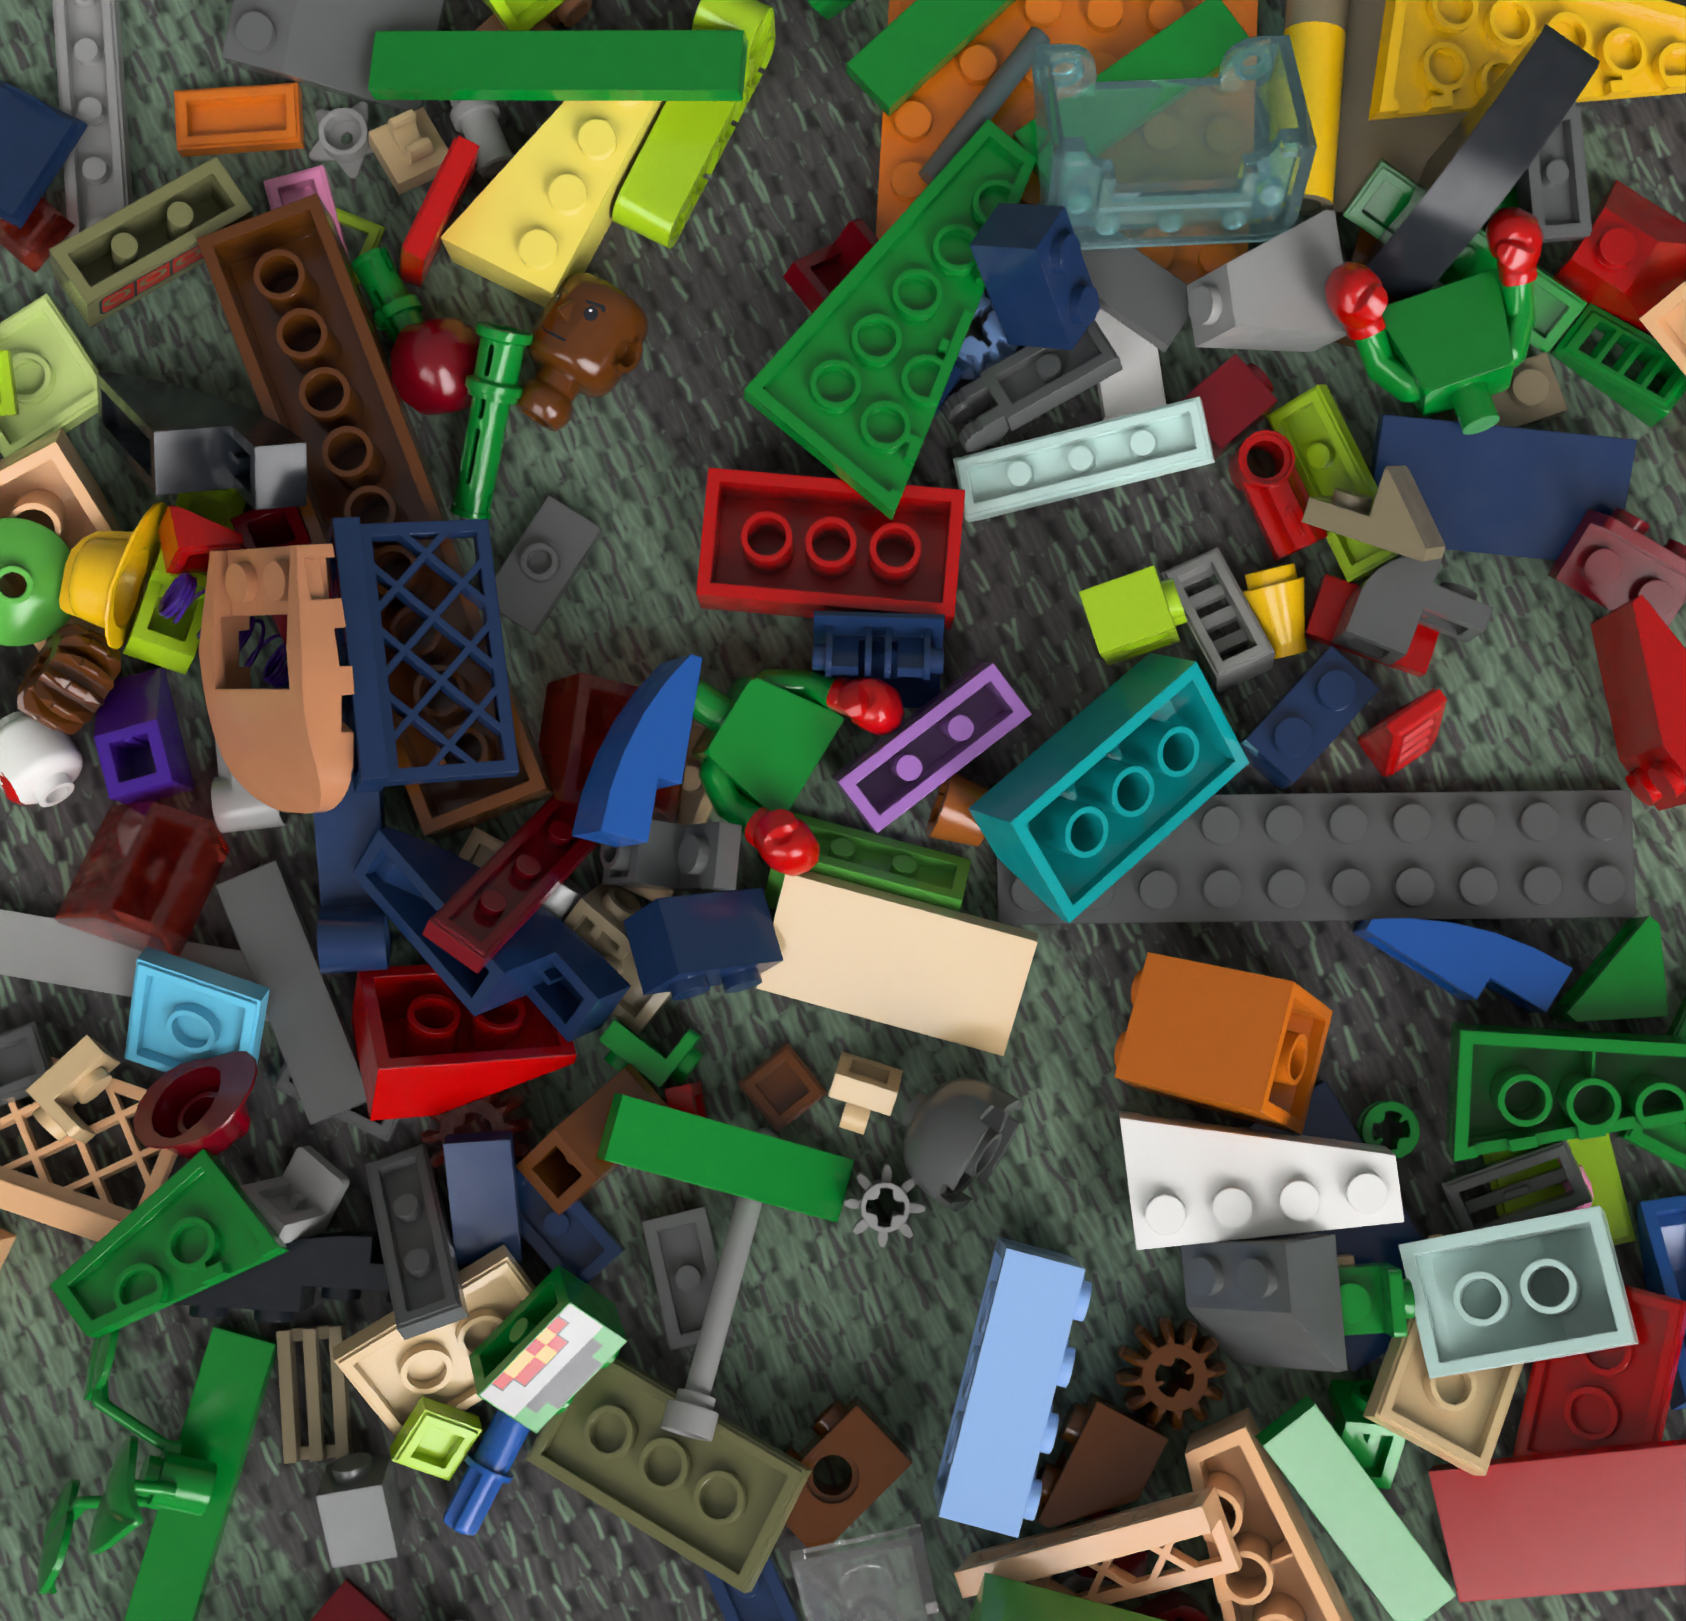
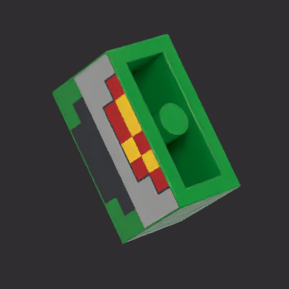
M557 1265L469 1355L477 1396L537 1434L554 1415H558L568 1408L575 1394L600 1369L606 1368L615 1360L621 1347L627 1342L615 1303L560 1265Z

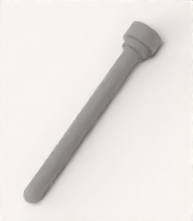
M764 1127L757 1131L761 1134L779 1138L776 1131L769 1127ZM737 1196L685 1389L679 1388L675 1400H668L660 1426V1428L666 1431L702 1441L711 1442L713 1439L719 1414L713 1411L716 1399L710 1395L762 1202Z

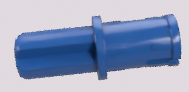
M497 1409L476 1452H468L464 1459L468 1467L443 1514V1522L461 1534L474 1535L478 1532L502 1483L511 1482L514 1475L509 1470L530 1429Z

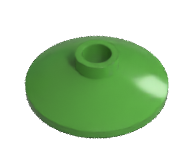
M18 517L0 518V579L7 573L15 572L22 575L27 583L24 592L17 596H9L0 589V645L25 646L43 641L55 634L58 628L64 626L72 616L60 609L59 605L65 563L71 552L70 548L55 532L46 526Z

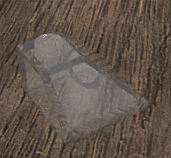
M921 1524L790 1552L791 1564L806 1621H941Z

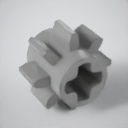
M884 1163L882 1167L881 1179L872 1182L865 1174L857 1173V1180L863 1188L861 1196L844 1199V1206L850 1209H861L862 1217L855 1222L852 1228L855 1235L863 1233L868 1227H871L877 1231L880 1247H885L888 1240V1232L897 1229L910 1239L913 1233L906 1222L909 1213L925 1212V1205L923 1203L909 1201L906 1195L915 1186L911 1176L898 1184L891 1180L892 1171L888 1163ZM881 1188H890L894 1200L903 1202L901 1210L891 1211L889 1221L887 1222L878 1221L875 1210L866 1208L867 1200L878 1199Z

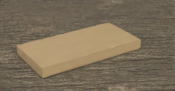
M812 871L794 877L785 874L773 921L784 961L761 973L762 983L757 985L756 989L1004 1056L1038 943L1039 933Z

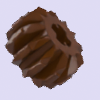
M76 623L58 628L54 636L47 638L43 648L35 654L32 664L24 672V680L18 687L17 709L52 730L57 729L68 735L80 731L85 723L92 720L97 709L104 705V699L107 694L115 687L114 679L121 671L120 650L109 647L106 637L93 629L87 630Z
M1160 1315L1157 1317L1156 1322L1158 1337L1152 1338L1150 1332L1141 1324H1137L1133 1328L1134 1335L1143 1344L1139 1351L1129 1345H1119L1118 1355L1126 1362L1134 1364V1367L1115 1371L1114 1380L1121 1386H1134L1123 1398V1403L1130 1411L1139 1409L1146 1404L1143 1420L1147 1425L1155 1427L1161 1421L1165 1411H1167V1419L1173 1430L1178 1431L1183 1429L1185 1423L1183 1410L1189 1408L1190 1412L1200 1422L1208 1418L1206 1409L1199 1403L1203 1395L1215 1401L1222 1400L1224 1396L1223 1390L1214 1383L1209 1382L1208 1378L1219 1377L1227 1373V1365L1219 1359H1207L1217 1348L1218 1342L1210 1335L1200 1337L1195 1341L1197 1324L1194 1321L1185 1319L1180 1324L1174 1337L1171 1319L1167 1315ZM1176 1358H1180L1181 1360L1177 1362V1365L1185 1372L1182 1380L1170 1379L1166 1387H1160L1164 1384V1381L1156 1373L1159 1365L1171 1366Z

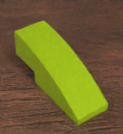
M234 488L178 493L174 505L234 530L230 519L243 514L246 500ZM160 544L123 654L185 675L195 657L200 639H197V634L202 625L205 594L197 598L185 610L183 616L176 624H173L175 615L168 619L159 615V604L165 592L180 575L166 573ZM207 572L190 573L193 577L197 578L198 585L195 594L206 589Z

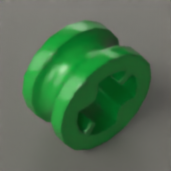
M1387 1100L1376 1101L1366 1106L1358 1116L1356 1132L1363 1143L1381 1144L1383 1138L1373 1137L1372 1126L1373 1123L1383 1122L1385 1112L1392 1111L1396 1114L1392 1121L1403 1124L1402 1136L1392 1137L1388 1149L1396 1155V1159L1412 1152L1418 1143L1420 1135L1419 1122L1413 1111L1402 1103Z

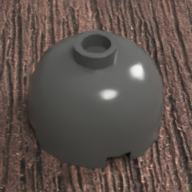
M959 1077L938 1085L929 1096L924 1092H919L911 1100L901 1119V1124L908 1128L903 1141L905 1167L914 1183L930 1197L952 1211L957 1212L964 1208L972 1198L963 1193V1191L968 1187L973 1178L978 1177V1181L985 1185L1008 1149L1020 1123L1010 1117L1009 1114L1010 1111L1023 1110V1102L992 1083L972 1077Z

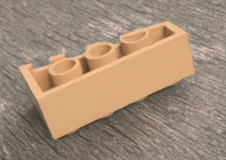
M1249 1408L1190 1433L1185 1458L1193 1492L1215 1486L1243 1563L1241 1569L1237 1572L1213 1577L1216 1596L1221 1606L1224 1621H1354L1279 1468L1255 1438L1260 1433V1430ZM1212 1533L1203 1535L1209 1557L1220 1556Z

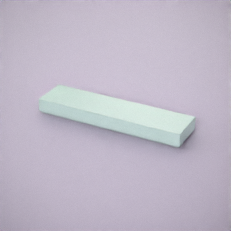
M1200 396L953 459L959 489L965 490L963 512L965 520L968 522L983 520L1215 463Z

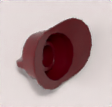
M234 1051L208 1059H197L182 1063L164 1073L148 1088L137 1105L133 1120L135 1136L146 1147L168 1149L187 1159H192L202 1149H206L215 1156L225 1151L237 1139L242 1138L249 1131L251 1118L248 1115L246 1100L254 1087L258 1073L256 1059L247 1051Z

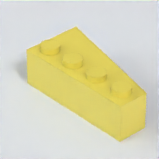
M564 101L440 237L452 262L545 308L550 299L555 297L567 277L575 273H585L612 222L613 209L618 194L666 101Z

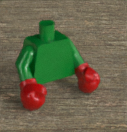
M1515 206L1500 208L1490 217L1486 226L1487 244L1491 255L1496 258L1497 272L1494 268L1387 305V291L1382 287L1380 278L1361 262L1347 261L1332 270L1324 284L1326 304L1336 319L1344 326L1347 337L1354 340L1368 378L1399 401L1413 402L1419 413L1423 416H1431L1454 408L1462 432L1466 435L1480 433L1499 422L1500 417L1491 395L1503 392L1510 387L1514 368L1518 367L1526 359L1535 324L1533 281L1537 278V263L1541 254L1544 235L1537 217Z
M764 669L755 677L738 678L725 695L699 677L692 719L706 728L695 744L692 754L701 763L698 776L715 813L728 823L742 825L741 832L745 834L746 841L758 850L770 868L794 877L809 872L818 863L820 846L806 823L798 819L789 810L845 718L841 715L851 718V722L874 735L883 736L893 733L901 726L905 712L900 693L881 678H848L840 676L836 679L825 677L823 674L806 669Z

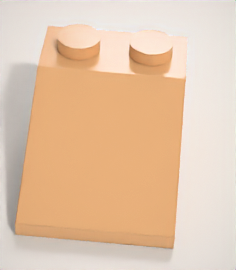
M63 428L0 460V518L18 517L40 523L55 532L67 544L70 550L84 537L97 531H122L96 480ZM15 572L7 573L0 579V589L9 596L20 595L24 592L27 585L25 578ZM148 578L146 579L145 584H144V586H143L142 595H143V592H144V589H145V586H146V583H147ZM73 615L65 624L73 625L76 623L87 630L93 629L105 637V629ZM47 639L34 643L39 652Z

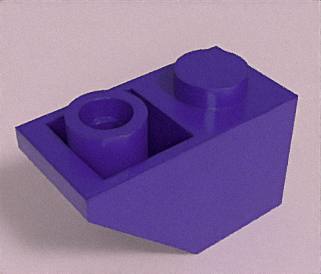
M159 667L114 680L115 687L107 694L104 699V705L97 709L94 740L109 799L131 806H138L195 790L165 669Z

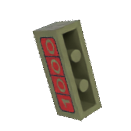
M216 156L50 248L52 273L88 326L92 327L204 263L205 260L196 238L252 218L253 209Z

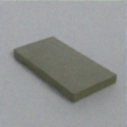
M617 1355L609 1366L600 1369L575 1394L573 1401L565 1411L554 1415L541 1428L526 1460L744 1594L752 1592L812 1468L721 1415L718 1417L711 1442L685 1437L660 1428L667 1401L675 1400L677 1390Z

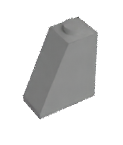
M1324 210L1186 286L1189 301L1188 312L1192 322L1195 347L1311 352L1347 336L1344 326L1336 319L1326 304L1324 285L1332 270L1343 263L1335 211Z

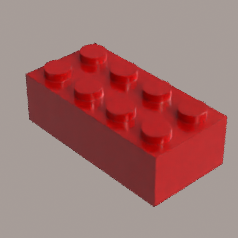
M708 467L696 589L700 608L814 618V611L945 614L944 630H951L955 617L965 490L906 485L894 517L890 520L842 479Z

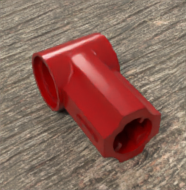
M1262 430L1254 432L1236 448L1229 460L1228 471L1231 481L1237 489L1243 492L1274 560L1278 561L1326 538L1328 535L1324 529L1302 522L1309 495L1294 465L1295 453L1293 446L1285 436L1277 431ZM1259 449L1269 453L1274 459L1276 466L1274 476L1260 478L1254 475L1248 468V451Z

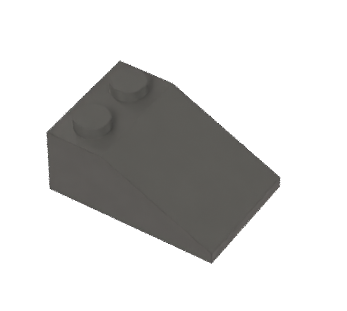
M233 0L222 58L245 71L288 82H298V84L404 112L410 109L416 111L424 106L425 100H375L369 92L368 84L375 31H440L447 0Z

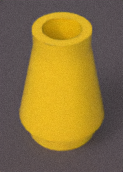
M1295 563L1245 574L1248 590L1242 592L1275 651L1274 659L1308 651L1305 640L1304 577L1297 576Z

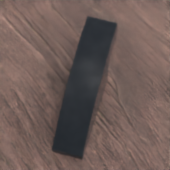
M1545 23L1429 158L1409 204L1373 244L1365 265L1380 278L1382 287L1390 295L1400 301L1430 290L1465 249L1529 167L1597 70L1600 63L1599 60Z
M97 372L99 433L155 495L234 488L255 510L307 505L306 442L288 428L256 411L201 391L127 374Z

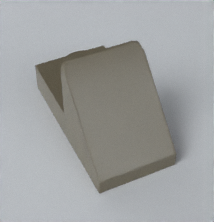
M1389 465L1385 467L1372 508H1370L1372 497L1343 488H1335L1333 496L1309 497L1302 519L1303 523L1421 562L1442 559L1446 545L1406 465Z

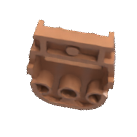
M333 544L210 551L199 642V659L206 706L212 730L221 756L235 779L256 799L282 812L308 814L330 811L342 801L351 781L354 759V732L345 722H342V696L355 693L353 667L340 666L334 630L335 628L346 627L342 598L329 599L326 558L335 557ZM288 614L286 652L289 688H251L250 667H239V631L250 630V616Z

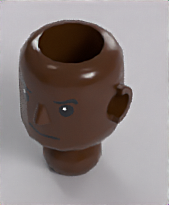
M575 273L567 277L555 297L550 299L530 330V333L533 334L532 345H528L527 348L530 357L540 369L533 378L525 380L521 384L523 393L522 397L518 399L517 404H515L517 409L542 427L556 432L565 427L570 421L573 412L572 402L578 393L591 398L603 397L610 393L618 384L623 374L632 371L641 359L642 345L647 336L649 324L644 310L622 290L596 275Z

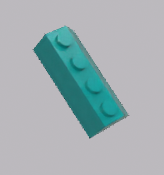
M1149 653L971 805L968 810L996 857L1061 920L1070 923L1248 765L1249 761L1197 661Z

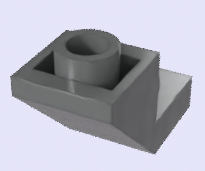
M652 819L648 843L619 848L601 844L600 858L604 866L602 884L689 892L736 890L742 825L725 822L682 825Z

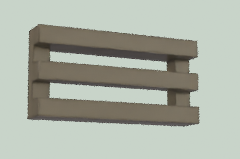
M346 1323L282 1328L276 1331L284 1464L297 1463L300 1460H310L312 1462L323 1461L325 1458L336 1457V1459L354 1453L349 1379L334 1362L332 1347L347 1339ZM320 1339H329L335 1443H325L319 1351ZM296 1341H303L309 1445H301Z

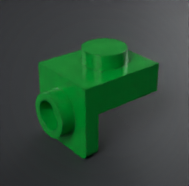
M614 1019L599 1039L601 1043L610 1049L604 1057L608 1064L620 1072L631 1063L640 1074H643L659 1088H664L671 1078L681 1085L704 1056L702 1052L695 1048L703 1036L692 1028L687 1031L668 1057L642 1037L635 1034L620 1020Z

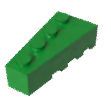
M1452 1022L1446 1151L1454 1162L1478 1158V1155L1506 1150L1514 1152L1537 1148L1541 1144L1576 1138L1584 1140L1606 1136V1133L1640 1127L1648 1129L1686 1122V1036Z

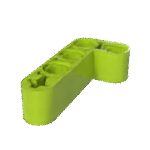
M758 0L700 1L694 16L692 30H744L746 34L748 49L743 101H666L618 194L612 214V221L666 248L671 249L676 244L708 182L703 176L705 173L708 175L712 174L736 128L731 125L732 120L739 122L763 75L758 70L760 67L766 69L773 54L776 40L774 9Z

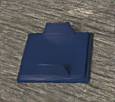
M1 80L0 219L22 229L88 125Z

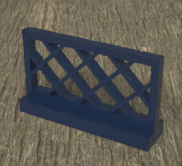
M360 517L332 518L325 538L326 544H333L335 557L328 558L332 599L342 598L346 623L344 628H335L340 666L353 667L355 694L343 695L346 725L354 732L352 769L354 793L379 792L385 786L516 776L519 773V764L488 519L360 524ZM473 538L476 563L463 578L433 554L445 539ZM434 539L427 548L417 541ZM398 541L415 555L417 559L396 581L375 564L372 542ZM423 564H426L454 587L434 611L404 588ZM477 574L480 592L469 584ZM377 582L388 590L380 601ZM460 593L481 609L483 613L484 626L471 641L440 617ZM394 597L398 598L425 620L405 645L382 627L381 612ZM431 627L435 628L462 650L442 675L411 651ZM484 637H486L488 655L477 647ZM384 645L396 654L388 665H386ZM468 656L489 672L491 677L492 689L479 705L448 681ZM402 660L433 684L413 709L409 708L389 691L388 677ZM439 690L470 714L450 739L446 738L419 716V713ZM492 700L494 702L495 718L484 710ZM392 710L404 719L395 730ZM477 720L498 737L501 760L476 762L455 744L474 721ZM410 724L441 748L427 766L398 768L396 740ZM447 754L459 763L438 765Z

